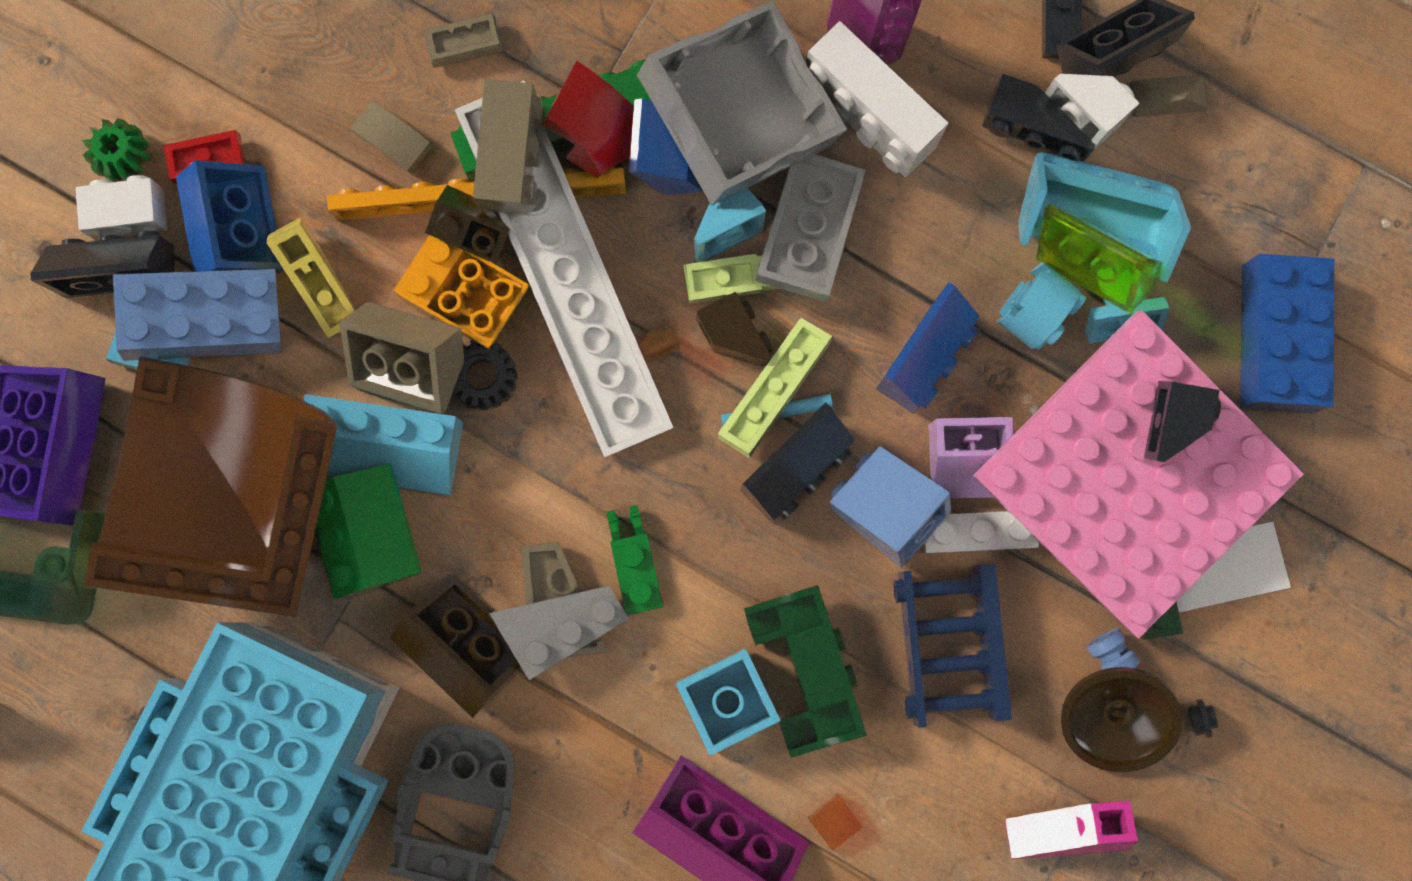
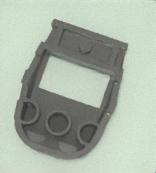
M460 724L438 726L426 733L416 745L409 762L410 767L403 784L399 785L396 801H398L396 820L393 823L391 841L396 842L395 860L393 864L388 866V874L415 881H486L505 835L511 813L515 771L513 755L506 743L489 731ZM427 792L494 808L495 813L485 851L412 835L411 831L421 793Z

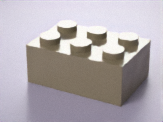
M494 79L484 80L473 199L483 211L528 215L529 205H536L537 183L534 182L532 171L533 167L539 168L541 144H538L536 131L537 129L543 130L544 125L542 123L545 119V106H542V97H537L534 86L531 83Z

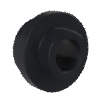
M1197 699L1196 704L1187 705L1195 736L1205 734L1206 738L1213 737L1211 729L1218 728L1214 708L1212 705L1205 706L1203 699Z

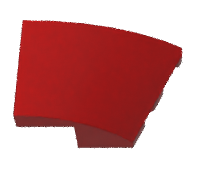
M576 61L542 125L572 142L573 144L566 159L597 178L610 171L618 163H623L631 156L634 106L599 75Z

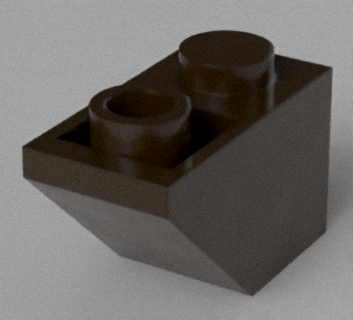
M447 185L435 204L425 233L496 264L510 229L494 212L483 211L472 195Z
M736 291L696 312V321L713 352L761 367L769 363L771 359L769 352L773 351L772 344L764 331L757 332L751 321L756 318L751 305L746 298L740 300Z

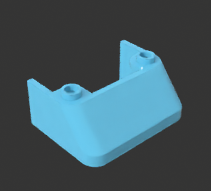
M1046 152L1036 154L1018 221L1019 239L1022 245L1027 246L1030 237L1041 239L1045 235H1052L1055 228L1116 243L1125 247V251L1130 255L1132 262L1146 267L1151 266V264L1156 265L1159 278L1164 282H1168L1191 230L1179 191L1171 185L1083 161H1073Z

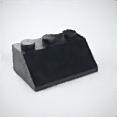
M1136 0L1058 43L1056 46L1062 73L1113 77L1125 74L1132 70L1133 66L1148 58L1160 55L1164 49L1178 42L1194 21V12L1166 0Z
M153 231L138 232L136 237L131 238L103 235L99 237V241L91 242L81 239H65L61 241L60 245L46 246L30 273L31 281L64 298L113 294V274L175 272L174 245L159 233Z
M825 402L742 484L740 491L771 523L777 517L784 522L799 507L794 500L804 490L811 495L826 480L821 474L831 464L837 469L852 454L848 447L854 442V439L833 409Z

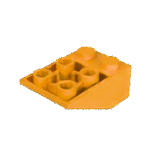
M429 235L393 291L404 303L432 320L462 328L463 336L490 349L530 285L488 260Z

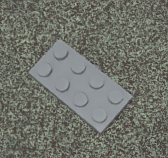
M813 155L791 166L755 281L827 303L866 170L818 155Z

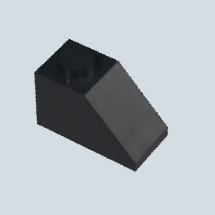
M1158 381L1144 458L1166 462L1211 431L1213 422L1217 421L1221 411V401L1218 399L1220 390L1178 382Z

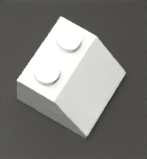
M1059 74L1045 92L1095 144L1094 150L1120 127L1139 104L1134 98L1132 90L1127 85L1119 83L1113 76Z

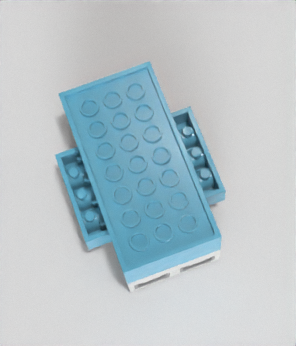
M217 622L187 682L178 677L159 679L81 832L104 842L85 881H340L389 782L388 779L361 766L394 701L399 687L264 622Z

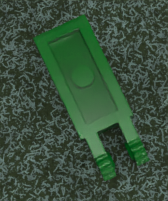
M638 505L629 507V517L636 536L621 539L620 522L615 510L606 512L613 540L610 541L627 616L664 608L647 533L644 534Z

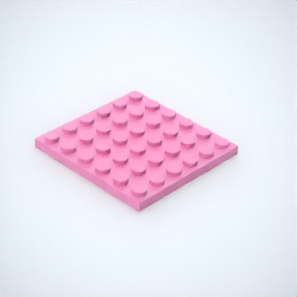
M1142 310L1136 311L973 475L1000 504L1138 639L1304 475L1221 390L1218 399L1221 401V411L1217 421L1213 422L1211 431L1166 462L1144 458L1158 381H1171L1220 389Z

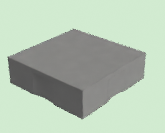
M773 0L729 19L724 25L714 31L693 35L648 55L637 74L711 205L831 147L847 131L823 86L807 67L797 41Z

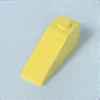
M300 217L269 234L266 243L326 336L330 338L341 332L339 321L355 311V308L320 246Z

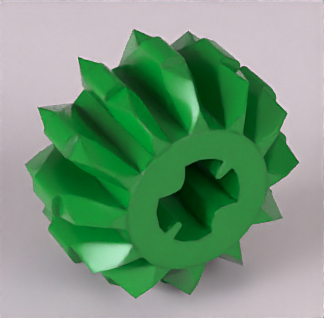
M117 118L114 123L102 119V128L99 130L95 127H90L93 137L92 139L82 140L84 146L89 149L83 156L85 161L91 164V170L95 174L105 176L109 181L117 182L120 177L127 181V177L132 176L134 170L137 173H144L140 164L141 162L151 161L150 155L145 152L150 147V144L142 136L141 129L136 125H129L124 119Z

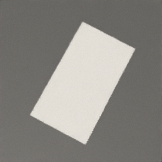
M1269 522L1251 526L1177 600L1179 612L1291 588L1274 523Z

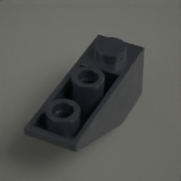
M1002 74L994 89L982 127L988 128L992 134L998 137L1008 138L1011 136L1022 140L1030 148L1037 150L1048 149L1059 153L1060 157L1084 162L1095 148V144L1039 86Z

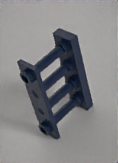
M996 565L973 566V574H969L968 578L913 583L911 571L899 572V580L893 581L895 602L901 603L910 688V695L905 696L904 699L907 719H913V725L921 728L927 727V713L982 709L984 713L988 712L989 719L995 721L1012 720ZM970 593L971 597H976L977 612H973L972 616L916 621L914 598ZM974 632L975 635H980L981 650L977 651L976 655L920 659L918 636ZM973 670H978L980 674L984 673L985 689H981V692L978 694L924 698L922 675Z

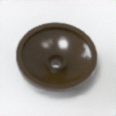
M1107 668L1084 677L1070 690L1061 710V727L1070 749L1084 762L1106 771L1131 772L1154 765L1171 752L1178 742L1182 731V712L1174 692L1160 678L1136 668ZM1116 704H1124L1121 708L1112 707Z

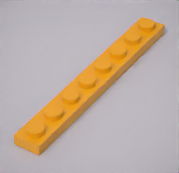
M614 166L610 171L598 178L587 171L580 172V170L574 168L563 169L575 199L627 194L624 168L617 169ZM453 179L448 184L435 186L430 182L414 183L412 188L402 189L384 185L376 187L375 191L361 192L357 189H343L337 195H327L328 211L337 221L433 212L439 196L447 185L473 196L474 182L468 179Z

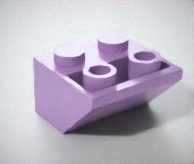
M1013 417L939 418L932 421L928 425L931 480L950 493V499L994 498L973 475L1013 436Z

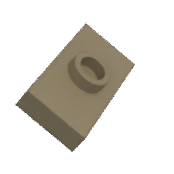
M494 13L423 29L431 63L434 68L504 51Z

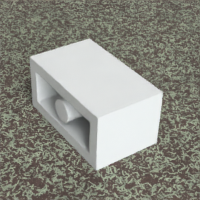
M143 175L129 176L126 179L127 181L121 182L94 180L88 186L76 187L79 231L93 240H99V237L103 235L126 237L134 236L142 231L166 232L168 228L164 189L151 178Z

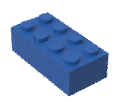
M1258 254L1242 265L1240 409L1316 413L1334 407V258Z

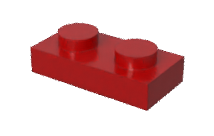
M236 130L163 145L169 179L174 184H177L176 176L195 160L246 164L241 135Z

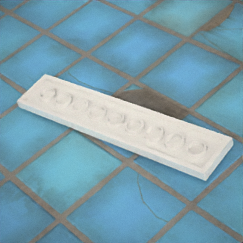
M483 98L455 109L476 160ZM543 127V130L537 129L536 131L538 144H541L539 168L533 167L532 171L534 182L537 183L536 205H529L528 215L500 212L499 214L502 221L510 229L508 233L603 456L607 457L673 428V425L545 127Z

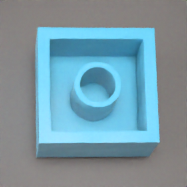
M745 648L675 683L710 756L781 721Z

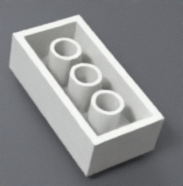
M839 21L808 51L806 65L823 86L843 123L847 122L856 131V135L862 144L877 150L883 156V162L894 173L900 172L906 178L936 149L948 122L843 23Z

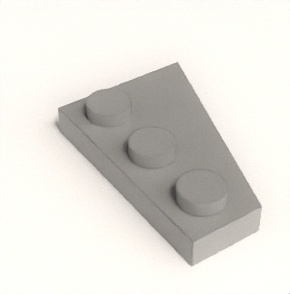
M610 586L489 613L528 680H531L629 619Z

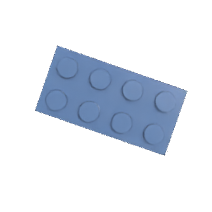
M275 269L113 274L116 345L123 361L139 360L141 356L152 359L282 353Z

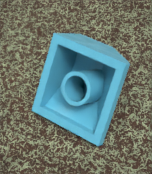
M748 188L714 205L709 203L694 238L696 262H704L763 232L766 210Z

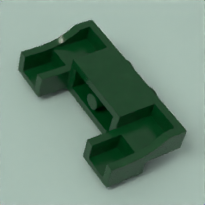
M819 586L809 587L743 608L754 645L784 636L807 708L806 710L780 718L779 724L789 756L793 758L818 749L867 736L852 688L858 687L856 677L850 664L844 666L840 651L846 649L839 627L832 629Z

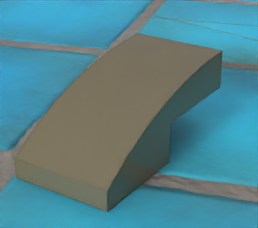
M374 101L368 105L350 127V130L357 137L379 150L388 160L410 174L433 148L432 143Z

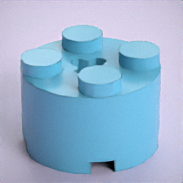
M1045 262L1040 263L1030 272L1035 276L1032 281L1028 280L1026 283L1022 281L999 312L1002 317L996 319L999 325L1031 349L1036 348L1037 350L1041 349L1046 342L1052 345L1061 336L1065 329L1061 323L1069 313L1071 315L1075 314L1086 300V296L1080 293L1081 290Z

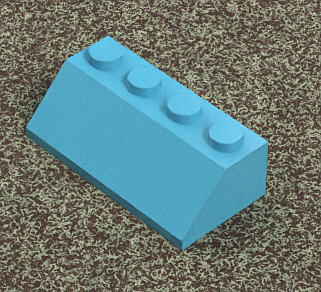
M305 394L304 401L327 413L337 425L327 478L391 464L398 488L451 496L463 422L456 416Z

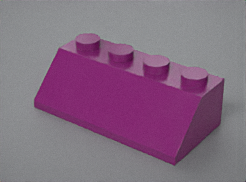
M831 0L826 23L827 30L830 31L840 21L885 64H891L896 60H901L922 0Z
M682 755L632 831L634 835L702 881H792L809 844V841Z

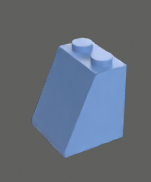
M879 446L873 454L867 452L859 460L855 467L857 472L849 481L844 479L834 488L830 495L833 498L830 501V505L835 514L902 569L951 513L950 493Z

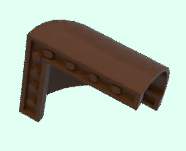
M141 356L138 361L129 417L109 504L98 542H93L90 548L83 586L296 617L337 431L336 422L316 406L282 391L210 370Z

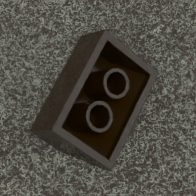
M454 575L407 612L390 639L473 718L522 668L489 613L493 611Z

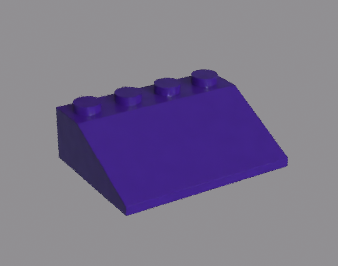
M0 365V517L78 526L79 516L83 508L82 500L86 479L90 472L89 464L93 443L97 435L96 427L100 406L104 399L106 378L69 368Z

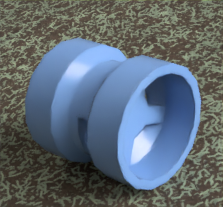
M1120 628L1107 631L1086 646L1090 655L1101 662L1100 670L1113 667L1135 668L1140 663L1136 653L1126 648V638Z

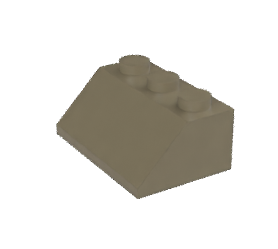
M366 302L339 321L349 386L435 413L443 414L446 411L464 363L462 328L372 302Z

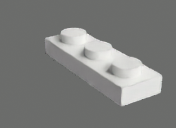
M1009 511L949 514L923 544L924 554L1039 548V541Z

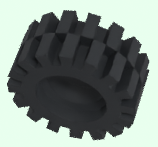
M473 340L470 341L468 346L463 344L464 363L453 390L454 395L469 407L474 409L477 407L481 410H489L488 407L491 406L497 408L501 406L500 402L503 400L507 402L510 399V392L516 389L515 379H518V373L515 370L516 365L508 352L496 342L492 344L490 349ZM486 361L495 366L496 379L487 388H475L469 382V371L474 364Z

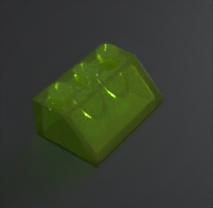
M1049 204L1044 210L1036 261L1040 263L1045 262L1059 274L1129 314L1156 288L1163 264L1162 261L1067 209Z

